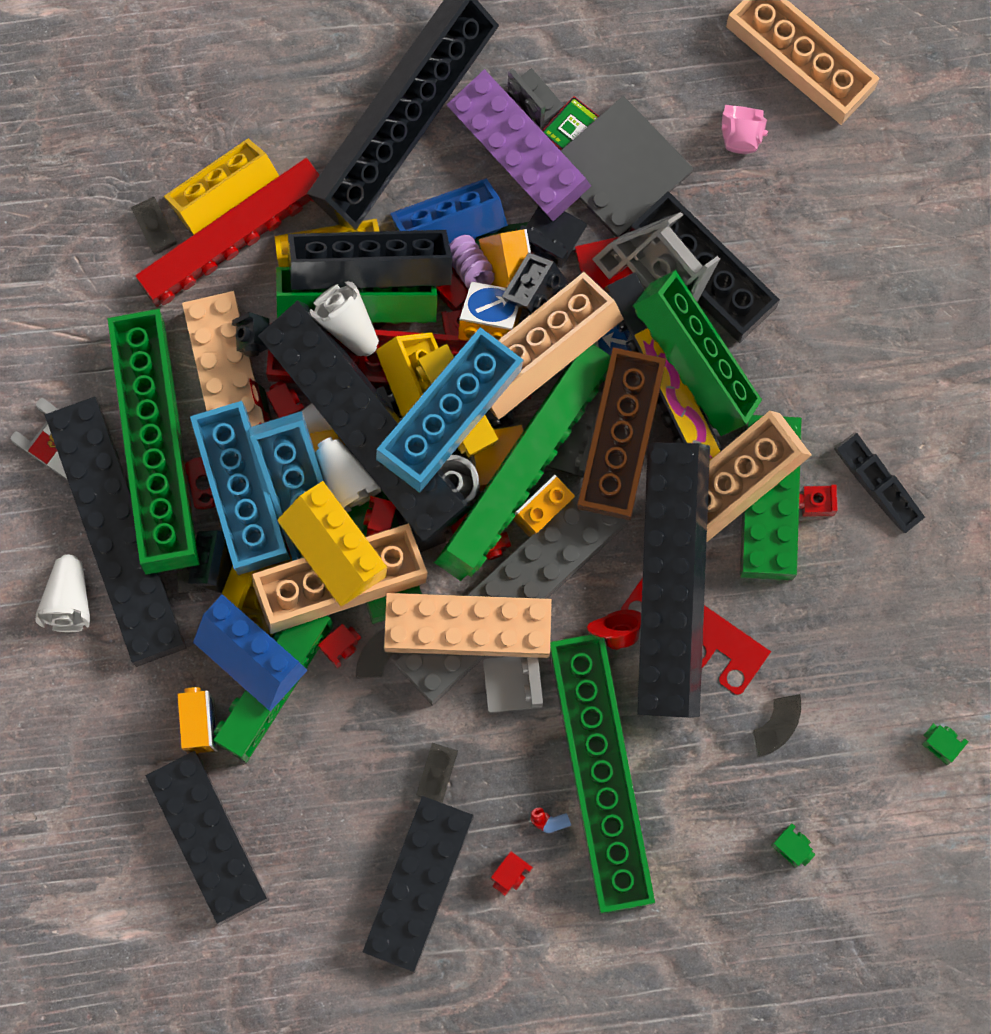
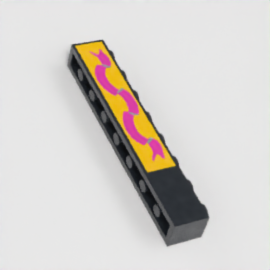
M636 272L607 285L603 290L616 302L624 319L616 327L620 333L624 332L628 340L626 342L627 350L666 359L664 351L658 342L653 340L649 329L643 320L638 318L633 307L634 303L644 292ZM666 359L657 401L663 412L661 414L662 421L666 428H671L675 436L672 438L673 443H701L710 445L711 460L722 451V448L703 409L696 404L693 394L682 383L674 366Z

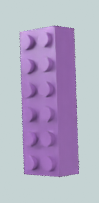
M485 69L447 104L457 118L552 221L559 217L591 187L581 172Z

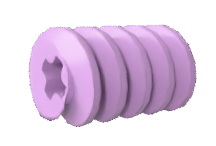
M462 235L455 238L450 243L452 267L456 270L465 286L469 289L471 282L491 285L495 279L492 272V264L488 262L487 257L479 249L474 238L470 235Z

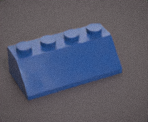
M487 178L390 213L396 231L447 230L449 244L455 238L462 235H470L475 240L480 235L495 233L502 227L508 226L501 200Z
M223 594L203 614L193 643L271 712L307 672V669Z

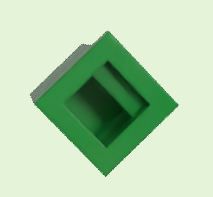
M932 723L923 734L926 740L922 745L943 763L949 765L969 741L965 738L959 741L957 733L950 727L944 726L943 728L941 725L937 726Z
M791 823L771 846L795 868L800 864L806 866L816 854L809 846L810 840L801 832L795 834L793 830L796 826Z

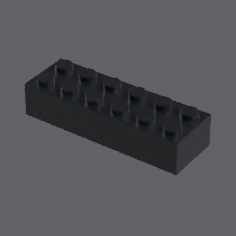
M667 191L631 225L630 232L681 212L683 216L670 228L699 263L704 266L718 256L720 258L698 303L735 340L741 343L777 308L780 299Z
M447 230L288 234V266L291 290H328L335 285L341 288L347 286L345 284L347 281L353 282L358 289L366 287L385 289L399 286L413 288L416 286L440 287L451 285L452 254Z
M194 750L145 775L216 923L222 925L269 901L266 891L199 754Z
M422 795L362 951L364 954L411 972H416L474 819L473 814Z

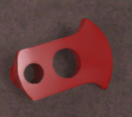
M202 457L188 461L185 467L194 507L200 510L216 507L211 488L200 490L196 487L198 478L202 476L207 477ZM204 497L211 498L208 503L202 502Z

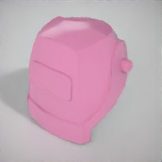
M725 105L721 129L725 148L728 151L738 154H750L757 151L763 136H767L768 133L765 130L767 120L763 117L764 110Z

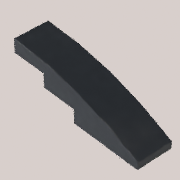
M858 433L851 434L834 448L863 488L903 533H907L925 518L898 478L890 474L877 454H872Z

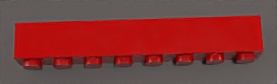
M306 157L136 274L135 277L139 285L156 307L161 304L166 305L170 303L179 291L190 289L195 285L198 278L204 274L206 276L210 275L218 268L217 265L221 262L235 258L239 254L240 249L246 245L251 246L260 239V235L268 230H275L286 217L297 215L305 204L310 201L314 202L307 193L320 176Z

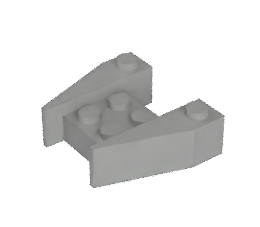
M679 212L620 236L609 243L592 260L608 279H611L628 266L633 273L636 272L639 280L646 288L653 281L676 270L698 302L720 258L717 256L704 266L699 263L670 228L683 216Z

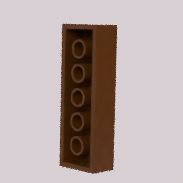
M613 347L577 504L578 509L631 521L664 374L665 358Z

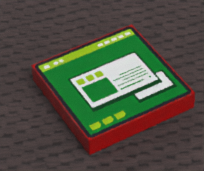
M573 96L542 132L561 151L599 116Z

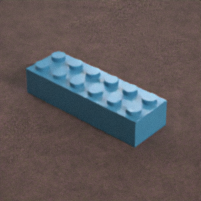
M480 327L377 448L376 460L420 493L522 370L523 359Z
M239 401L190 416L232 564L237 574L241 575L290 560L283 531L277 522L278 516L250 438V427L252 426L243 402Z
M302 411L250 427V438L278 519L300 495L324 481ZM282 529L292 560L304 558Z

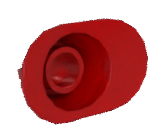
M629 609L618 610L590 622L587 630L595 636L605 638L607 646L611 649L618 650L630 647L638 641L640 636L641 612Z

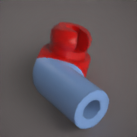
M535 808L531 811L530 820L532 824L545 833H551L571 826L567 813L552 817L545 813L542 808Z

